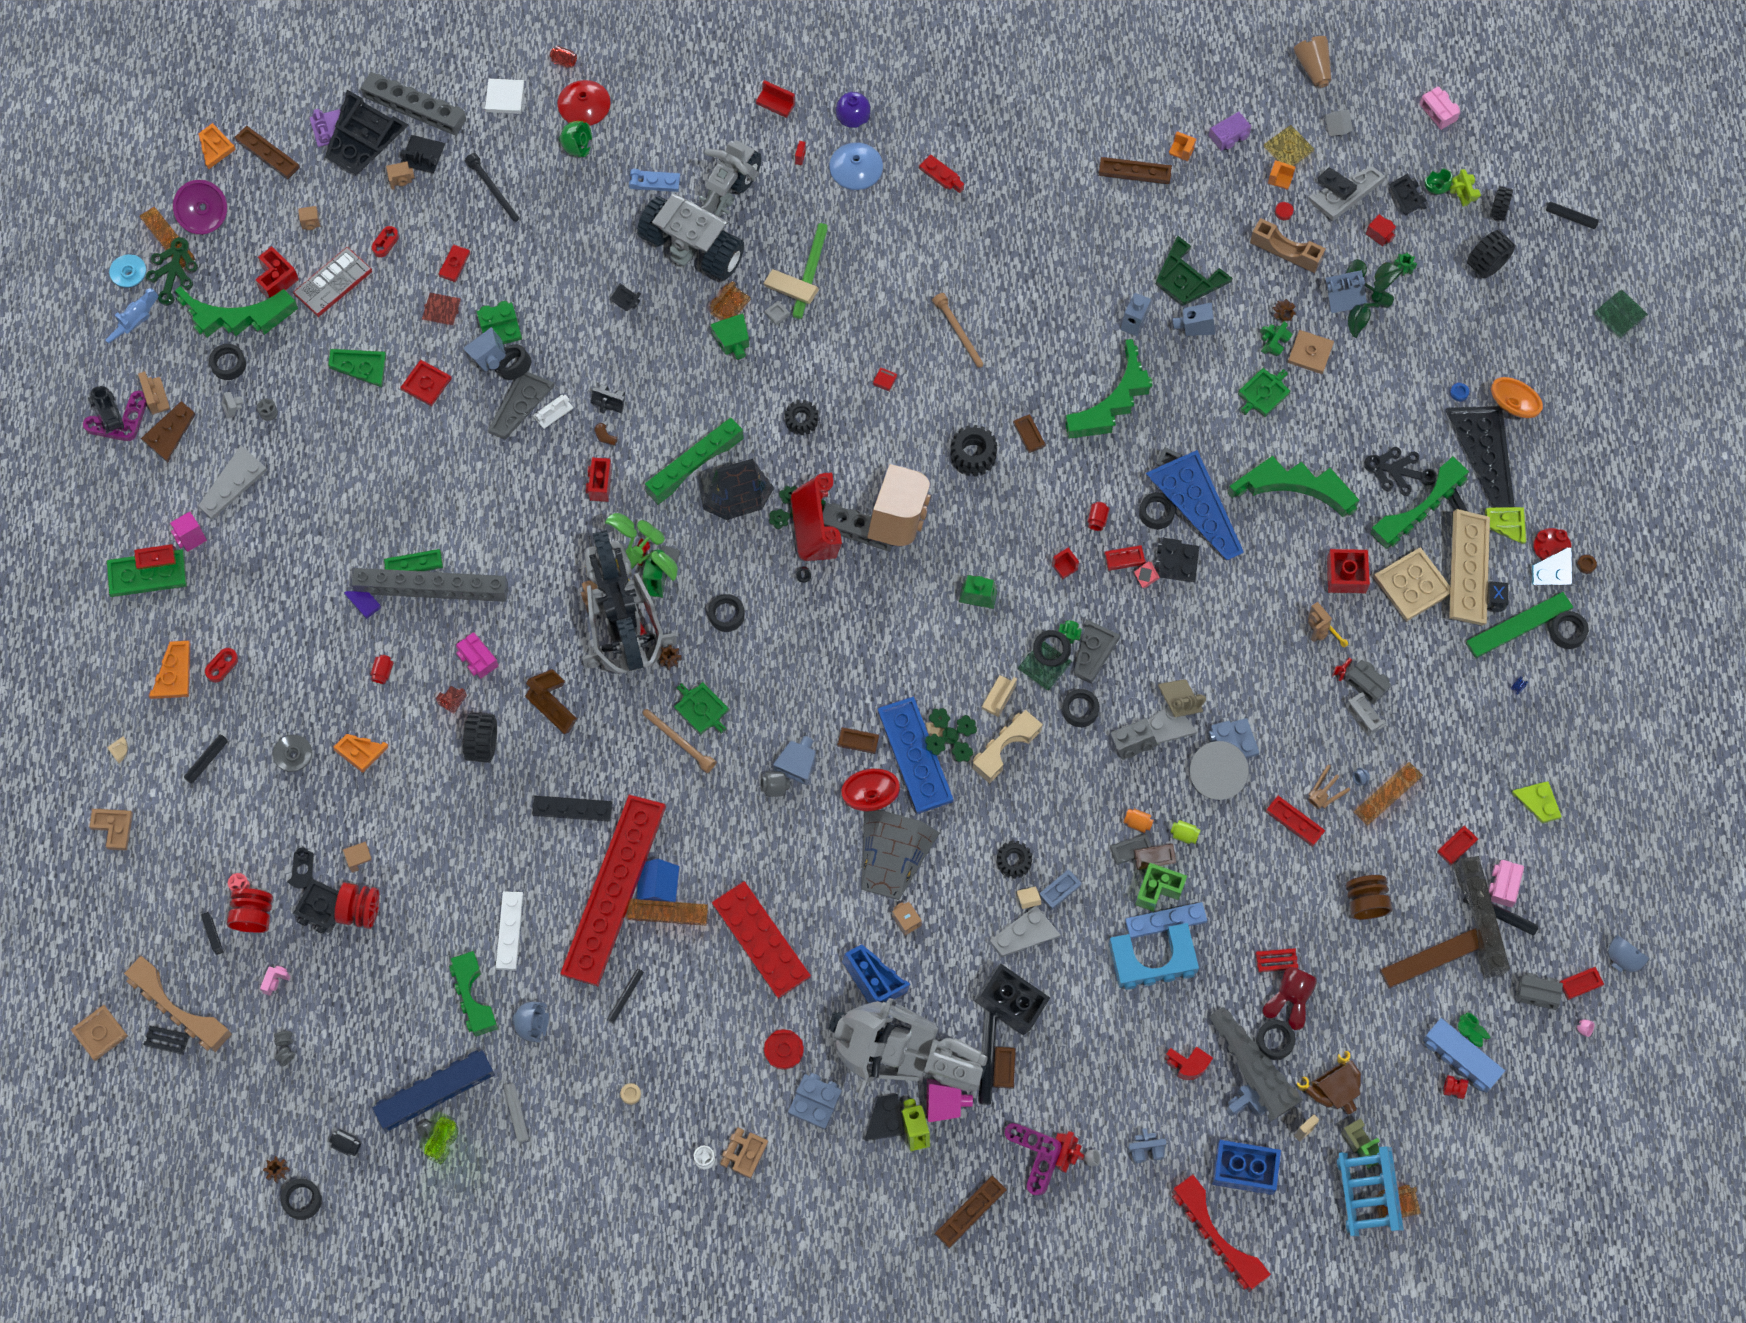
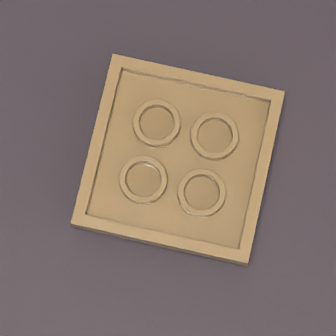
M1421 547L1374 574L1373 577L1406 622L1450 596V585Z

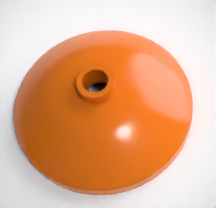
M1500 377L1491 385V393L1495 402L1505 412L1520 418H1533L1541 413L1543 409L1542 400L1527 384L1514 378Z

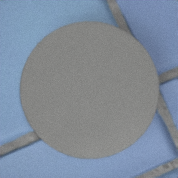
M1225 741L1210 742L1202 746L1193 756L1190 765V776L1195 788L1204 796L1216 800L1228 799L1238 794L1246 785L1249 776V764L1245 755L1237 746Z

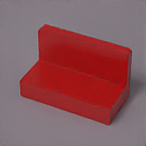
M764 80L762 82V92L756 99V104L787 118L795 106V94Z
M173 544L134 550L136 568L139 570L176 564L174 552L176 547Z

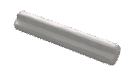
M510 1083L504 1086L517 1141L522 1143L528 1141L529 1138L515 1084Z

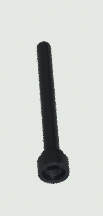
M476 153L468 155L465 158L467 166L476 170L511 219L517 222L519 216L481 167L478 155Z

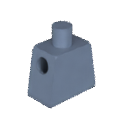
M1138 293L1133 294L1124 313L1120 330L1136 337L1138 336L1151 309L1150 298ZM1131 319H1134L1136 323H1131Z
M1212 303L1184 308L1183 317L1173 318L1174 329L1185 328L1186 336L1215 335Z
M492 327L464 347V350L484 371L498 368L499 362L506 356L502 339Z
M803 736L800 744L790 741L773 765L774 771H782L786 777L808 785L816 759V751L810 749L814 742L813 739Z

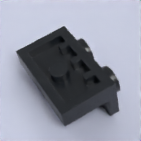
M1407 173L1389 184L1405 216L1420 207L1423 209L1427 208L1425 205L1427 199L1423 192L1419 193L1417 189L1419 184L1415 177L1411 178Z

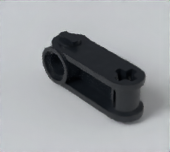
M105 386L93 388L88 401L91 407L94 408L105 434L115 429H124V423L114 402L115 398L112 391H109Z

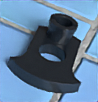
M301 847L294 853L292 877L287 881L291 886L298 889L308 887L311 879H313V852ZM306 853L304 857H300L301 854ZM300 865H307V873L299 874L297 872Z

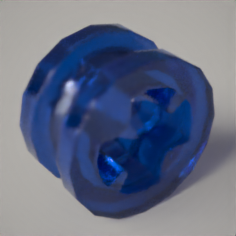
M1520 676L1510 689L1516 690V694L1519 695L1529 682L1524 681L1523 677Z

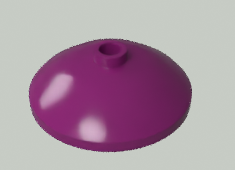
M189 181L182 185L175 194L173 200L174 216L181 227L191 233H211L223 224L227 215L226 197L222 190L210 181ZM202 204L206 205V209L204 211L201 210Z

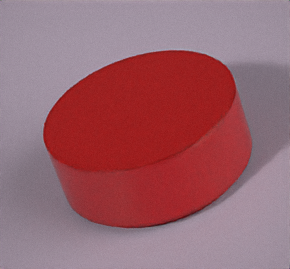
M1280 202L1275 209L1276 217L1280 220H1289L1293 215V206L1288 202Z

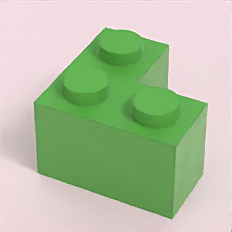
M1149 863L1135 905L1154 912L1160 894L1179 900L1187 875Z

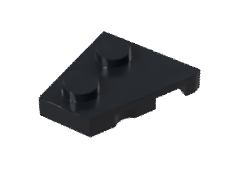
M898 1094L878 1097L865 1140L870 1141L904 1135Z

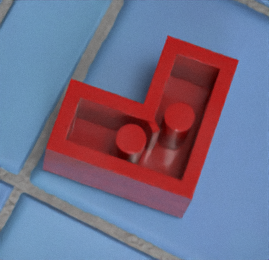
M272 246L258 256L261 267L266 272L256 279L259 291L268 299L283 289L286 291L299 280L295 268Z

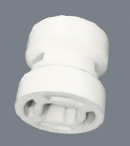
M700 1146L695 1150L694 1160L697 1167L706 1170L714 1165V1152L709 1146Z

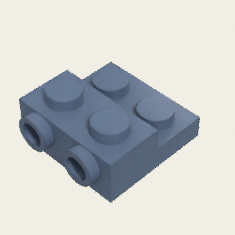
M1247 718L1231 723L1229 720L1211 725L1208 732L1210 742H1229L1237 746L1246 758L1259 755V750Z
M810 1073V1075L804 1074L788 1114L825 1130L841 1097L842 1090L839 1089L840 1086L832 1081H829L828 1084L820 1081L821 1077L814 1073Z

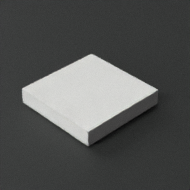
M488 79L485 111L521 114L524 80Z

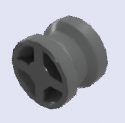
M265 398L257 404V410L263 420L271 421L278 415V410L273 400Z

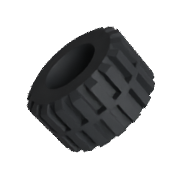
M1495 230L1485 236L1474 247L1467 259V264L1483 279L1490 277L1509 260L1516 245L1500 230Z
M968 425L965 430L961 428L959 433L954 434V438L951 441V462L954 463L955 469L959 467L960 473L963 474L965 471L966 476L974 473V477H976L980 472L981 475H984L986 470L990 471L996 462L998 446L994 435L991 436L992 432L990 430L985 431L983 426L977 428L978 425H974L970 428V425ZM970 445H977L984 452L978 456H971L963 449Z
M470 712L463 732L464 758L466 761L490 763L494 757L497 742L496 717L494 714Z

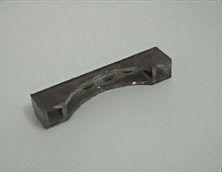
M1480 857L1461 858L1454 865L1458 884L1468 900L1474 917L1478 937L1479 961L1484 979L1502 976L1510 969Z

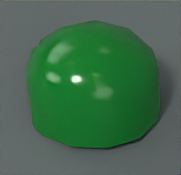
M1442 168L1438 173L1432 171L1425 178L1424 186L1429 193L1434 195L1447 193L1452 185L1453 175L1451 171Z

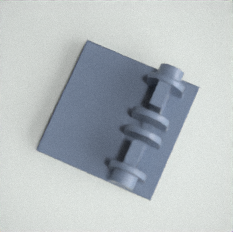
M1362 270L1325 278L1331 313L1351 310L1356 305L1362 306L1364 303H1367Z

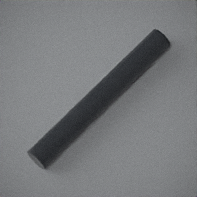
M637 968L607 1018V1021L614 1024L641 979L644 973L642 970Z

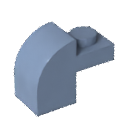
M1249 1084L1239 1088L1237 1093L1240 1095V1098L1236 1096L1230 1100L1226 1110L1232 1117L1248 1106L1257 1118L1268 1111L1266 1106H1261L1258 1101L1260 1099L1259 1094L1251 1089Z

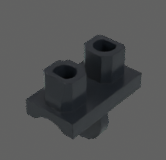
M603 384L598 388H592L591 403L600 406L601 413H605L607 409L619 413L623 412L624 391L617 390L615 393L609 392L608 386Z

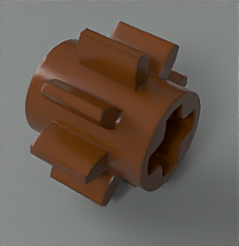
M1287 299L1284 301L1278 300L1276 306L1273 307L1276 312L1273 316L1276 319H1280L1281 322L1285 320L1292 321V317L1296 315V312L1293 310L1296 306Z
M671 645L667 648L662 647V654L659 657V660H661L660 666L666 665L668 670L673 666L678 668L677 661L682 660V656L678 655L679 648L674 649Z
M277 1156L271 1162L267 1160V1168L263 1169L265 1173H269L266 1179L269 1181L274 1178L276 1184H278L281 1178L286 1180L285 1174L290 1171L288 1167H284L287 1161L283 1159L280 1162ZM276 1166H279L280 1170H277V1173L275 1174L272 1170H275Z

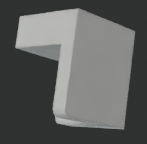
M1349 110L1333 111L1326 115L1329 136L1343 135L1353 130Z

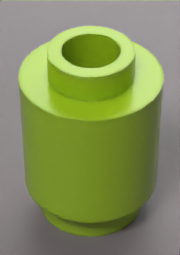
M1179 820L1178 823H1173L1170 833L1174 834L1173 838L1187 844H1196L1200 829L1196 828L1197 826Z

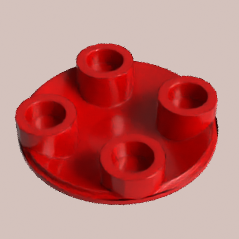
M1547 528L1537 534L1533 546L1536 555L1543 561L1565 548H1571V541L1565 530Z

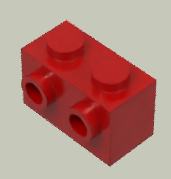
M592 457L591 466H588L589 483H586V494H589L590 501L609 502L612 476L611 458Z

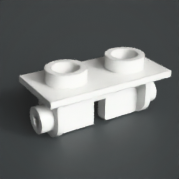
M560 395L535 413L533 417L545 429L572 410L573 406L568 402L569 398L566 395Z

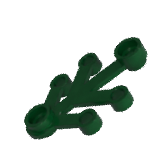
M183 237L175 238L171 243V247L161 254L154 253L151 256V261L155 265H161L165 259L173 255L172 261L158 270H150L146 274L147 279L154 283L161 276L168 273L164 290L158 295L159 302L164 306H169L174 302V295L171 291L176 273L181 279L183 288L188 290L193 287V281L186 275L180 265L181 256L185 260L186 268L189 272H196L198 269V264L192 260L188 253L189 243ZM182 243V246L177 248V245ZM160 257V260L155 262V258ZM194 264V267L190 269L189 266ZM152 274H155V277L153 279H150V276ZM190 281L189 285L185 286V282ZM164 295H168L166 299H162Z

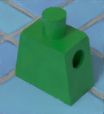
M743 313L710 324L711 333L725 355L734 353L737 360L743 359L746 356L744 349L749 347V337Z
M659 549L654 550V551H656L658 554H659L660 552L665 553L664 551L659 550ZM651 557L646 559L642 577L643 584L650 596L663 598L667 574Z
M967 575L962 584L959 603L994 609L997 597L995 581L982 576Z

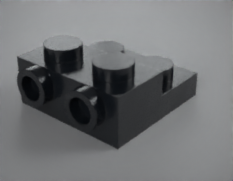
M1163 538L1162 543L1158 542L1157 554H1160V560L1156 559L1155 570L1158 571L1159 577L1195 583L1200 546L1182 544V540Z
M311 879L293 912L295 918H297L296 922L303 926L308 924L315 926L314 930L320 934H325V932L331 934L336 925L335 906L339 891Z

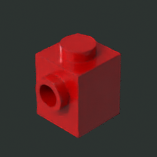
M1379 214L1368 225L1366 235L1383 247L1387 242L1391 243L1394 239L1396 226L1391 220L1385 219Z

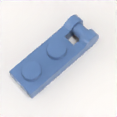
M631 169L630 189L679 192L680 173L640 171L639 169Z

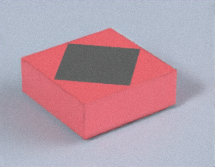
M1147 562L1134 571L1142 588L1148 587L1160 578L1152 562Z

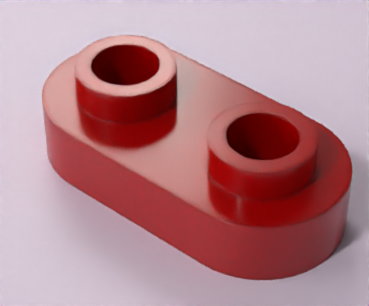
M224 648L213 658L205 668V675L209 681L217 683L225 678L238 663L236 651L232 648ZM227 657H232L231 661L227 662L225 660ZM215 671H219L218 675L213 676Z

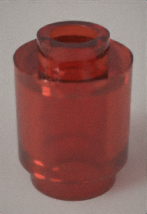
M557 45L555 48H552L550 58L553 63L566 68H573L577 61V54L572 50Z

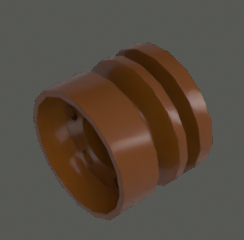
M1367 875L1346 882L1347 897L1353 900L1349 903L1350 914L1353 919L1380 918L1393 911L1391 898L1384 895L1389 891L1385 876Z

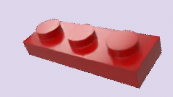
M1279 795L1266 809V813L1312 847H1314L1326 831Z

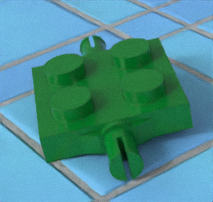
M1262 368L1238 391V395L1247 402L1240 411L1246 415L1253 408L1266 417L1291 392L1282 382L1288 375V372L1282 369L1275 376L1265 368Z
M703 682L690 691L683 683L680 686L678 685L677 690L682 693L683 698L674 706V709L700 736L713 726L721 734L723 731L725 732L727 728L720 722V719L729 711V708Z

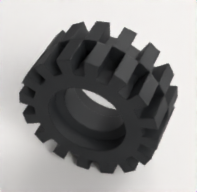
M1503 186L1498 187L1490 218L1505 220L1513 189Z
M796 400L797 404L792 402L791 407L788 405L787 411H785L787 428L789 427L790 432L794 431L796 435L798 432L800 435H804L805 432L808 435L810 430L813 432L818 425V410H816L815 405L812 406L810 401L806 404V400H803V403H800V400ZM803 412L809 416V419L804 423H799L795 420V416Z
M1009 841V844H1003V847H1000L997 853L996 863L998 870L1000 869L1001 873L1006 874L1008 878L1010 876L1013 879H1016L1017 876L1021 878L1031 868L1032 853H1030V848H1026L1024 843L1022 845L1019 844L1020 841H1016V843ZM1012 853H1016L1021 856L1022 863L1018 866H1011L1007 862V857Z

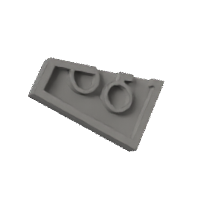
M1169 706L1148 719L1157 744L1197 734L1196 729L1186 716L1175 718Z
M1034 906L990 940V944L1001 957L1022 951L1025 948L1059 938L1061 935L1040 909Z

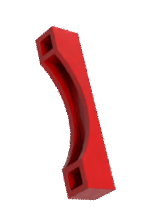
M1193 1174L1173 1189L1172 1199L1178 1206H1183L1186 1210L1185 1216L1191 1223H1196L1201 1237L1204 1240L1208 1239L1212 1244L1210 1247L1214 1254L1224 1259L1225 1262L1223 1264L1230 1273L1234 1272L1238 1278L1236 1281L1243 1290L1247 1289L1248 1292H1251L1269 1278L1270 1272L1258 1257L1247 1255L1235 1249L1217 1232L1208 1214L1206 1190Z

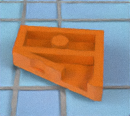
M213 123L198 133L205 164L208 169L236 150L235 146Z

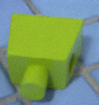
M915 1099L905 1100L903 1102L905 1109L902 1110V1119L910 1152L930 1147V1132L922 1105L917 1106Z

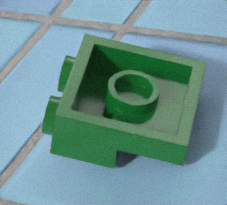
M501 301L498 303V306L490 307L486 305L477 311L482 333L492 327L502 339L503 344L522 340L512 302Z

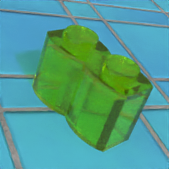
M443 1116L436 1122L433 1136L428 1139L424 1148V1154L427 1159L440 1165L447 1159L450 1145L454 1143L459 1132L456 1122Z

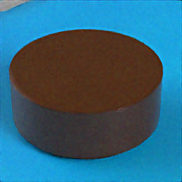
M1582 555L1577 561L1578 570L1584 574L1592 573L1597 566L1596 559L1591 555Z

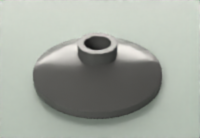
M300 735L283 737L276 743L273 750V759L276 765L287 772H296L303 769L312 758L310 743ZM292 753H297L295 758L290 757Z

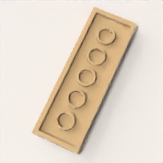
M1459 509L1453 511L1450 619L1483 626L1487 624L1490 517Z

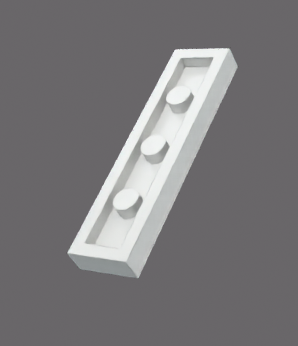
M503 891L496 961L497 970L517 971L523 892Z

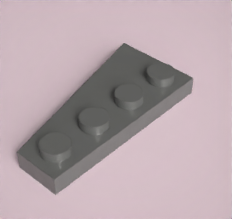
M529 372L515 379L488 432L506 440L555 386L554 382Z

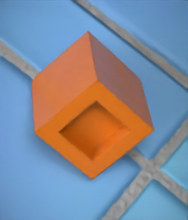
M1177 131L1169 154L1189 161L1195 148L1196 138Z
M1275 160L1268 184L1288 190L1296 167Z

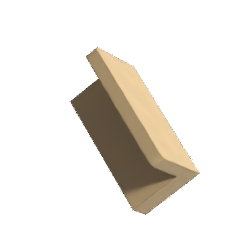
M999 675L982 709L999 717L1017 685V678L1013 677L1011 681Z

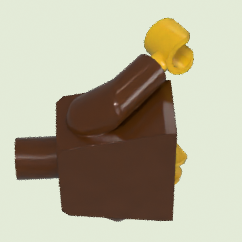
M1345 1051L1346 1059H1343L1338 1054L1337 1062L1339 1064L1313 1080L1311 1086L1309 1085L1308 1078L1302 1077V1080L1307 1084L1302 1086L1297 1082V1087L1301 1091H1306L1319 1104L1327 1108L1339 1109L1343 1107L1346 1114H1351L1357 1110L1353 1099L1360 1095L1361 1072L1354 1062L1349 1060L1350 1053Z

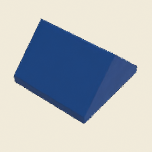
M661 859L645 862L638 881L636 902L676 904L679 866Z

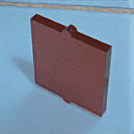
M430 293L427 303L424 304L425 310L422 320L454 325L456 314L459 313L458 308L461 298Z

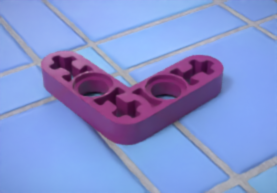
M134 391L130 395L122 418L124 429L121 431L115 429L105 434L96 416H89L84 419L83 427L85 431L92 435L132 441L137 436L147 407L144 392ZM139 397H141L142 400H139L137 405L135 399H139ZM131 413H138L136 419H129ZM94 422L96 426H92L90 428L88 424H92ZM130 429L131 433L125 435L123 431L127 432Z
M1011 1123L1005 1128L1006 1138L1011 1142L1038 1152L1027 1182V1190L1032 1195H1043L1048 1188L1061 1152V1143L1056 1138L1021 1124ZM1016 1129L1017 1132L1024 1134V1136L1013 1137L1014 1134L1011 1133V1130ZM1031 1134H1035L1038 1138L1037 1143L1033 1146L1028 1142ZM1043 1142L1047 1144H1052L1053 1142L1055 1149L1050 1150L1048 1147L1041 1145ZM1042 1161H1047L1049 1169L1043 1173L1039 1165ZM1036 1174L1045 1176V1179L1036 1177ZM1039 1181L1041 1189L1036 1190L1033 1184Z

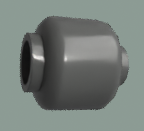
M768 771L761 777L760 788L768 797H781L785 795L786 790H789L790 780L786 778L785 773L782 771Z

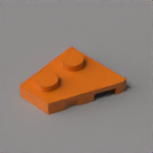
M346 734L333 748L335 752L363 773L386 751L388 744L385 742L379 744L371 742V739L358 738L354 735Z

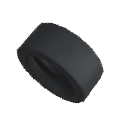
M219 345L209 356V364L213 373L222 380L236 379L246 369V360L243 352L236 345ZM225 354H235L238 357V363L232 369L221 370L217 366L218 359Z
M509 345L504 348L506 356L499 362V367L496 369L504 379L515 380L529 370L532 361L522 345ZM520 357L517 363L506 367L512 359Z
M1150 493L1143 498L1140 504L1139 516L1141 522L1151 529L1160 530L1166 528L1174 519L1176 506L1164 493ZM1152 502H1161L1167 506L1168 515L1161 520L1153 519L1146 512L1147 506Z
M731 594L717 596L709 605V620L715 629L722 632H731L738 629L745 617L742 601ZM725 603L732 604L737 608L738 616L731 622H721L715 615L717 607Z
M1574 611L1560 613L1550 627V636L1553 642L1564 649L1579 647L1585 641L1589 632L1586 619ZM1563 621L1575 623L1580 629L1579 637L1575 640L1564 638L1558 631L1559 624Z
M1047 630L1036 637L1033 643V652L1035 658L1040 663L1049 667H1057L1068 660L1071 654V644L1063 633L1056 630ZM1050 637L1058 638L1063 645L1061 656L1054 660L1045 658L1041 651L1042 643Z
M1086 689L1071 691L1063 701L1062 713L1064 719L1074 727L1083 728L1095 722L1099 713L1097 697ZM1083 698L1091 703L1092 712L1088 717L1077 718L1071 714L1069 707L1074 699Z
M1270 1020L1264 1023L1256 1037V1043L1260 1051L1271 1060H1282L1287 1057L1293 1050L1296 1042L1295 1033L1291 1026L1280 1020ZM1271 1029L1283 1031L1287 1036V1046L1283 1050L1276 1052L1268 1049L1264 1043V1036L1267 1031Z
M296 1179L284 1187L281 1193V1205L290 1217L296 1220H306L313 1217L319 1211L322 1205V1195L312 1181ZM307 1188L312 1192L313 1203L307 1210L296 1211L290 1206V1195L295 1189Z

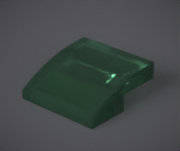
M1623 290L1613 295L1594 312L1620 338L1637 326L1648 315Z
M1045 641L1041 645L1043 656L1049 660L1057 659L1062 654ZM1032 651L1026 656L1018 669L1049 691L1068 669L1072 661L1068 658L1060 666L1049 667L1040 663Z

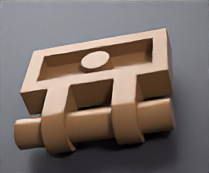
M737 1127L735 1133L729 1139L731 1142L727 1150H724L722 1153L723 1158L720 1165L727 1168L729 1162L732 1161L735 1163L732 1171L751 1179L769 1141L751 1132L747 1139L742 1138L744 1130ZM741 1145L743 1148L739 1156H737L734 1152L737 1146Z

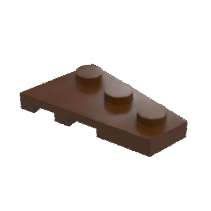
M181 401L152 427L141 440L168 463L182 435L195 416L194 411Z

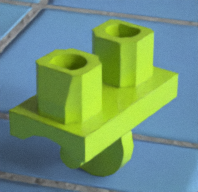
M1461 169L1460 173L1453 178L1450 193L1457 194L1462 207L1468 206L1472 201H1477L1481 193L1479 189H1473L1472 187L1475 183L1474 175L1467 174L1466 169Z

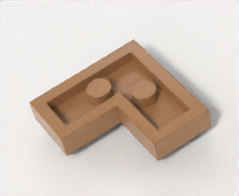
M92 809L89 828L91 830L108 831L107 849L127 851L133 813L126 810Z

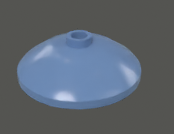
M849 143L841 146L833 153L829 167L832 178L840 186L850 190H862L874 185L879 180L883 171V162L880 154L873 147L864 143Z

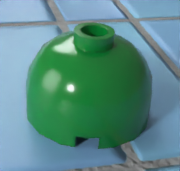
M573 121L565 125L559 136V142L564 151L570 156L586 157L589 154L591 147L587 148L589 140H592L589 124L583 121Z

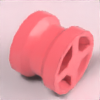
M235 873L228 879V887L231 891L239 888H250V882L242 873Z

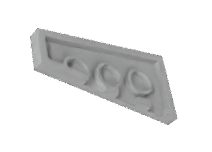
M1372 166L1353 175L1349 179L1357 185V190L1346 200L1327 188L1321 190V193L1317 195L1312 194L1308 196V200L1334 221L1383 183L1385 176Z
M241 445L198 505L199 509L213 520L267 471V468Z

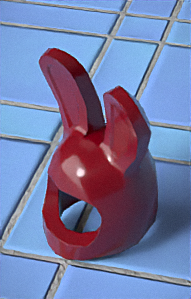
M1288 967L1283 974L1279 992L1263 1007L1264 1016L1275 1018L1286 1001L1292 1002L1293 1006L1289 1017V1025L1293 1030H1301L1306 1021L1305 1005L1315 990L1317 978L1297 968Z

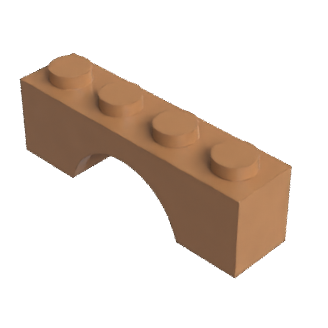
M1260 218L1254 228L1250 240L1251 244L1313 273L1317 271L1326 248L1311 241L1307 243L1291 241L1280 233L1277 225Z

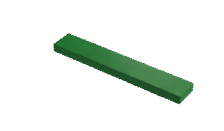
M1562 592L1467 640L1466 645L1474 657L1478 658L1555 619L1560 613L1572 610L1573 605L1565 593Z

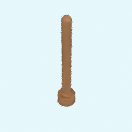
M945 293L936 295L932 299L934 305L942 309L978 368L983 367V361L950 310L947 296Z
M643 710V715L699 762L700 768L704 772L709 773L715 767L717 761L711 756H703L650 710Z

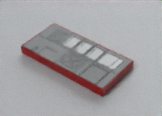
M346 247L298 287L293 294L317 317H320L372 273V269L352 250Z

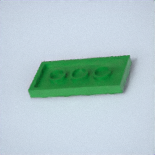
M183 549L174 550L176 564L138 570L136 568L135 556L107 560L110 597L187 587L185 553Z

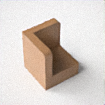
M366 841L343 849L352 873L359 870L358 865L372 860Z

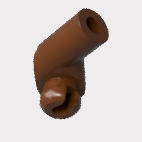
M604 423L597 424L594 432L598 440L602 443L616 446L618 437L608 435Z

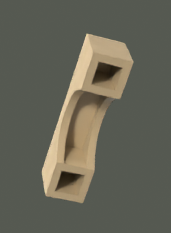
M1027 710L1022 714H1016L1012 719L1013 723L1009 727L1005 726L999 732L1000 736L996 740L992 739L987 744V749L983 753L979 752L974 757L972 769L989 784L1003 771L1004 764L1000 757L1002 749L1012 742L1029 744L1042 731L1043 724Z

